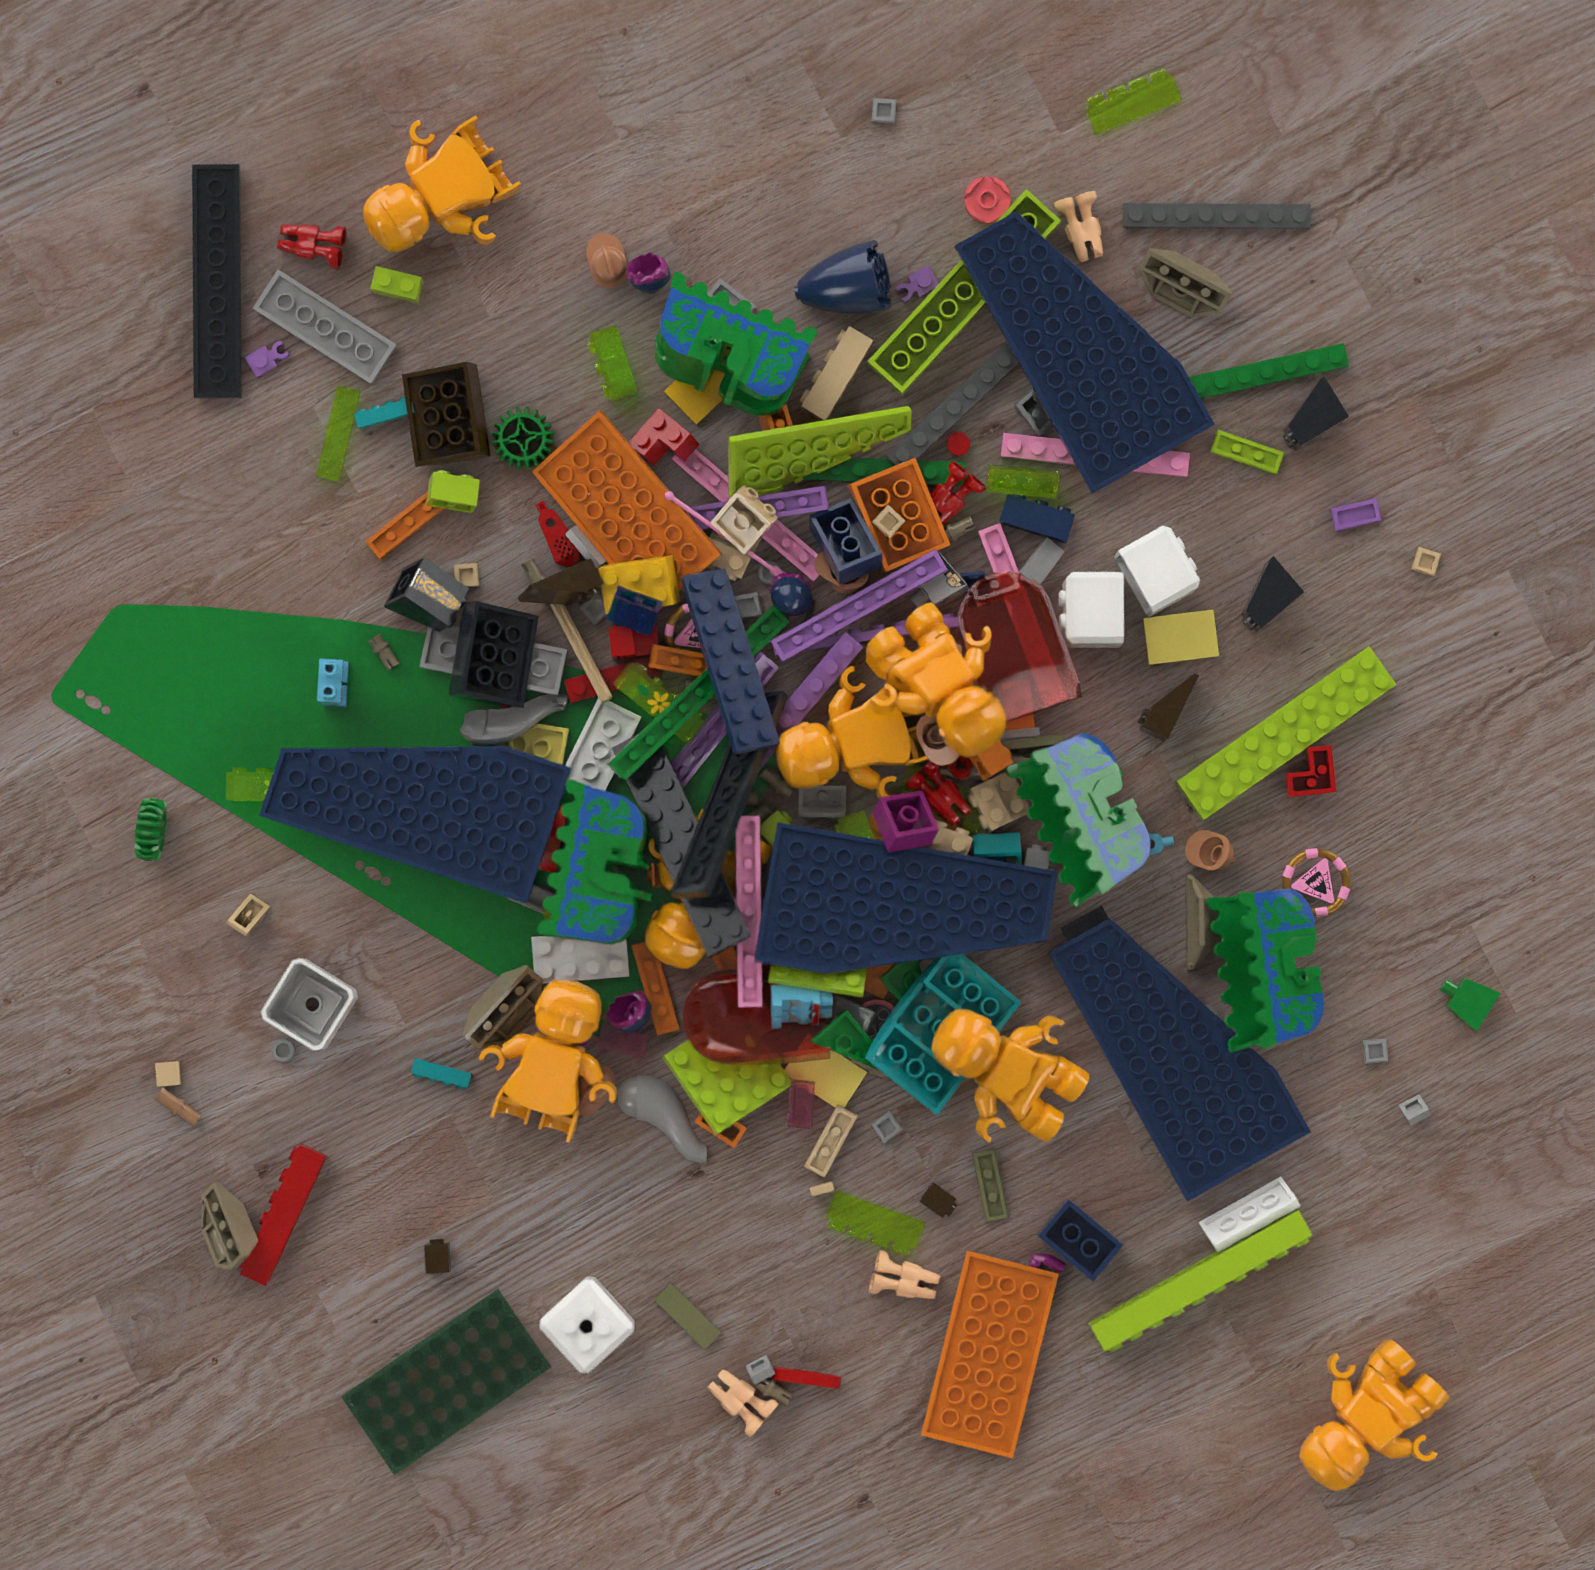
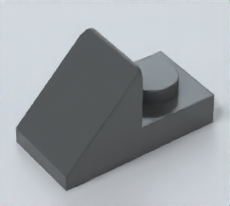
M1031 388L1014 403L1015 411L1026 420L1039 437L1053 425L1034 389Z

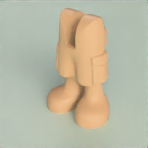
M1095 191L1082 193L1075 197L1082 216V222H1079L1077 219L1073 197L1054 202L1055 209L1058 212H1062L1068 221V225L1064 228L1080 262L1089 260L1087 247L1085 246L1087 241L1090 242L1094 258L1103 256L1099 219L1092 217L1091 213L1092 203L1097 199Z
M879 1250L875 1262V1271L900 1276V1278L895 1280L874 1273L870 1281L869 1293L878 1294L881 1290L892 1289L895 1290L897 1296L935 1299L936 1290L926 1286L921 1287L919 1282L922 1280L926 1281L925 1283L939 1284L940 1275L922 1269L921 1266L907 1261L902 1263V1265H898L889 1259L886 1251Z
M722 1369L717 1376L730 1389L726 1392L723 1387L714 1381L707 1388L721 1402L723 1409L731 1416L738 1414L746 1424L745 1434L751 1438L764 1421L748 1410L744 1404L749 1403L766 1420L778 1403L773 1399L764 1401L754 1395L755 1388L746 1381L739 1380L728 1371Z

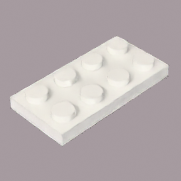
M598 698L565 765L573 768L569 779L606 791L615 773L607 765L615 757L612 748L632 738L642 717L610 701L602 703Z
M531 937L534 972L543 979V983H550L557 979L580 981L629 977L627 939L620 943L609 945L571 938Z
M1279 1177L1203 1219L1199 1224L1216 1251L1220 1252L1223 1249L1229 1248L1237 1241L1249 1237L1264 1226L1272 1224L1273 1221L1282 1216L1292 1213L1300 1207V1204L1283 1178Z

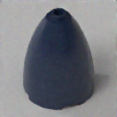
M872 240L851 246L816 264L794 287L796 299L801 300L802 304L815 309L844 314L872 313L890 309L892 301L891 298L887 299V294H889L891 283L884 254H880L876 249L878 242Z

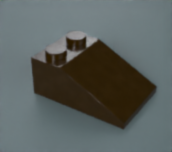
M590 558L531 584L518 597L519 602L572 605L578 602L581 605L590 601L592 596L599 593L598 588L604 583Z
M1194 673L1149 709L1145 708L1138 720V723L1141 724L1139 730L1162 741H1166L1199 675Z

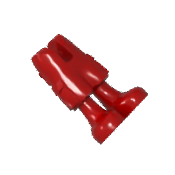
M281 225V235L298 238L297 242L278 240L277 249L308 260H313L316 256H320L328 261L332 269L338 270L342 263L341 248L319 246L317 243L323 241L343 247L347 237L346 227L337 226L331 231H321L319 226Z
M954 461L948 465L949 476L946 482L939 483L930 494L936 510L939 511L938 515L943 526L966 505L964 501L965 496L970 492L980 494L986 489L985 485L972 473L968 474L963 466ZM964 479L959 489L953 493L951 490L959 481Z
M929 761L921 771L938 787V790H933L920 771L914 774L905 785L908 789L923 791L927 797L926 800L929 807L937 814L939 813L949 824L956 826L960 819L950 806L953 804L965 817L972 810L952 779L944 780L939 770L941 765H936Z

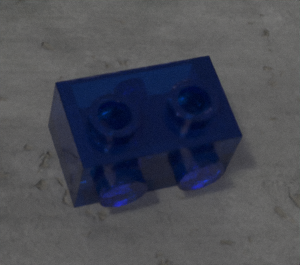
M618 586L606 620L616 626H624L639 634L651 636L663 601Z

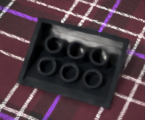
M478 601L465 602L463 604L448 695L468 700L524 708L539 616Z

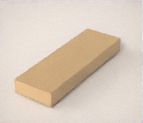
M837 1104L804 1167L825 1178L858 1115Z

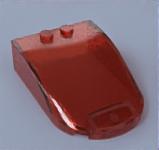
M1017 572L993 573L974 583L968 589V593L960 604L958 613L959 627L964 643L965 633L971 634V638L974 641L983 640V628L988 626L991 630L990 647L984 653V671L976 680L979 687L998 699L1005 712L1006 722L1081 698L1082 693L1077 674L1050 598L1044 588L1034 579L1031 580Z
M771 965L762 966V977L766 976V979L767 976L769 977ZM738 968L721 970L702 978L685 1000L683 1007L685 1034L692 1047L710 1061L725 1065H768L830 1059V1047L823 1048L810 1042L826 1026L825 1018H819V1025H812V1022L805 1025L797 1022L781 1023V1029H772L770 1011L771 985L780 984L762 983V1007H738Z

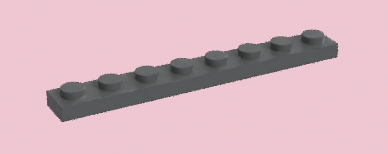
M1123 203V228L1310 229L1311 204Z
M1006 342L886 455V458L894 466L913 458L917 460L1019 364L1008 343Z

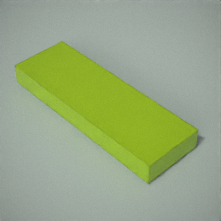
M1217 430L1210 453L1277 475L1285 453L1221 430Z

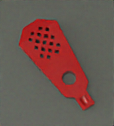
M543 500L535 504L540 513L538 517L539 524L555 563L570 567L579 562L581 553L569 539L566 540L567 536L565 533L569 530L554 510H548ZM553 519L555 525L548 527L546 525L547 520Z

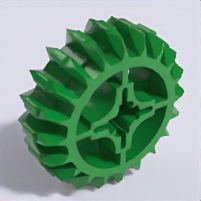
M516 407V415H513L511 410H507L509 418L506 419L501 415L499 418L503 424H494V427L500 431L491 433L493 437L498 438V440H494L491 443L492 446H500L494 451L496 455L504 453L500 458L501 462L509 458L508 467L511 468L514 462H517L516 468L521 470L522 463H525L526 469L530 470L529 462L533 461L537 467L539 463L536 459L539 457L542 461L546 459L543 452L552 453V450L546 446L555 444L554 440L548 439V437H552L555 434L554 431H546L552 424L551 422L543 424L546 416L543 414L537 418L539 413L537 409L530 415L529 407H525L524 414H521L520 407ZM524 420L535 423L541 429V432L526 430ZM517 421L516 432L504 438L507 428ZM521 427L525 435L530 436L526 439L525 450L521 441H516L521 436ZM538 439H542L539 449L532 455H529L530 444L538 441ZM505 445L519 446L523 457L511 454L505 448Z
M144 798L140 803L134 839L135 855L137 859H143V861H158L163 851L167 825V806L165 801L158 798Z

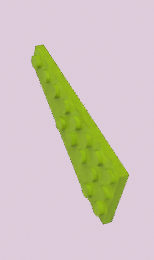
M909 406L730 436L728 496L731 499L736 491L743 486L753 488L758 493V496L777 493L784 489L783 486L791 482H795V484L801 482L804 476L816 471L820 473L850 459V455L858 451H868L871 449V445L883 440L887 442L911 431L912 411Z

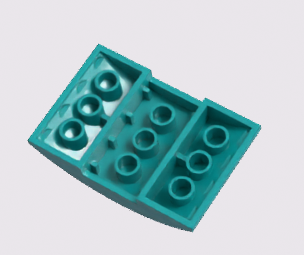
M963 954L935 958L909 987L889 1014L874 1038L865 1059L931 1112L938 1115L965 1079L961 1075H953L935 1059L931 1051L932 1041L939 1025L956 1009H967L990 1019L992 1025L1000 1032L1022 1002Z

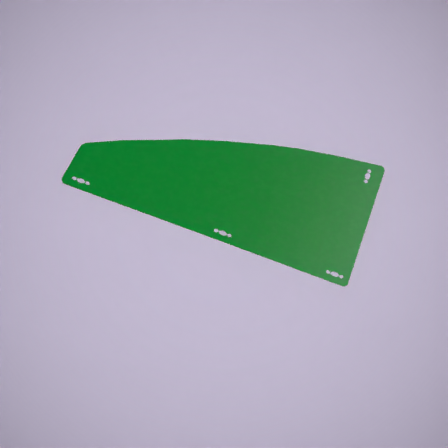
M122 604L116 606L107 614L53 689L51 695L53 703L65 712L353 886L500 977L502 973L525 965L534 971L531 937L545 936L538 933V925L543 920H550L552 916L549 917L507 899V897L259 816L266 796L265 791L269 787L265 784V781H271L282 748L487 747L473 746L471 742L467 741L460 734L459 728L463 726L466 713L475 710L501 709L499 704L450 696L448 694L451 674L420 668L419 665L427 633L349 620L215 607ZM378 634H381L384 641L387 640L389 642V648L400 662L388 671L378 655L372 652L373 648L368 643L369 640ZM319 659H335L349 662L348 683H342V685L348 686L347 707L323 706L320 702H317ZM565 665L559 694L568 695L564 680L586 674L585 670ZM633 686L610 692L612 694L610 702L642 717L632 737L638 735L660 714L659 708L652 714L651 710L655 705L647 703V700H655L653 693L649 692V695L643 696L638 691V688ZM79 689H82L85 693L81 699L75 695ZM527 690L525 703L546 694ZM93 695L101 701V707L99 709L89 707L85 703V696ZM568 696L565 710L556 711L538 722V724L569 729L563 765H566L599 698L598 696L572 704ZM666 699L664 702L671 703L673 700ZM659 701L656 705L660 706L663 702ZM104 705L110 707L111 711L109 714L102 713L101 709ZM697 711L663 744L671 763L709 716L708 714ZM728 734L723 737L684 787V791L696 816H698L701 809H704L729 746ZM775 752L759 770L751 792L756 791L758 802L769 786L760 777L761 773L769 765L776 772L779 770ZM614 773L606 791L624 796L639 808L627 780L622 781ZM253 783H258L262 786V789L254 792L247 787ZM565 790L560 806L574 802L575 797ZM756 806L745 807L742 816L750 814ZM567 818L566 826L570 825L569 818ZM736 831L731 841L730 848L736 840ZM648 836L643 858L645 863L650 865L651 868V863L658 864L660 862L651 857L648 851L649 842L652 838ZM562 841L561 850H563L566 847V843L564 841ZM655 843L654 849L656 852L660 853ZM357 861L364 863L365 866L362 870L356 869L355 864ZM558 865L556 873L561 871L560 865ZM617 865V874L633 881L636 885V890L652 894L651 901L639 900L637 925L633 933L627 938L629 977L577 981L594 989L600 996L602 1013L598 1022V1028L592 1034L604 1041L613 1040L619 1032L617 1028L612 1027L609 1021L602 1019V1014L607 1012L609 1004L615 1003V998L632 991H644L631 945L645 942L646 930L655 911H659L662 905L673 902L680 904V902L672 898L670 891L666 888L652 887V882H647V870ZM370 866L379 870L381 879L372 880L368 878L364 872L365 868ZM539 870L534 885L557 893L556 889L549 886L547 881L549 875L555 872ZM383 877L390 878L391 882L388 886L382 885L381 880ZM543 983L542 991L549 983Z

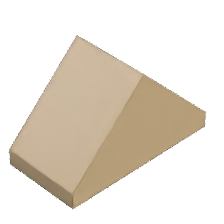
M250 893L226 923L244 936L250 937L270 906Z

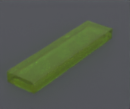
M337 385L316 474L318 478L340 482L355 419L354 414H356L361 393L360 390Z

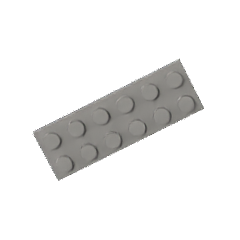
M280 270L276 271L252 308L371 385L397 347L395 343Z
M452 626L440 632L428 627L419 667L452 675L460 627ZM534 643L527 690L558 696L568 650Z

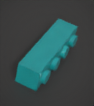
M405 397L400 398L395 403L394 401L386 402L381 407L380 405H375L370 410H358L354 414L358 429H364L408 416Z
M417 1058L414 1059L411 1070L414 1077L422 1078L425 1076L428 1077L429 1081L436 1082L440 1080L443 1081L442 1084L451 1086V1084L457 1085L456 1088L465 1090V1087L469 1088L473 1074Z

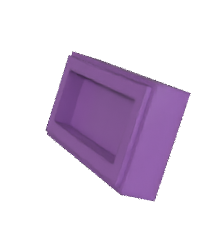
M1376 498L1330 509L1335 532L1382 521Z

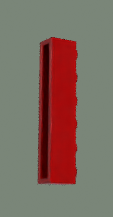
M300 1144L298 1148L294 1146L289 1156V1160L292 1162L288 1169H283L278 1180L282 1182L278 1191H273L268 1202L272 1205L268 1213L263 1212L258 1223L262 1226L259 1233L256 1234L258 1242L247 1258L238 1266L242 1269L240 1275L261 1285H268L327 1155L304 1144Z

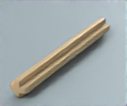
M550 604L600 701L605 703L611 700L612 694L565 605Z

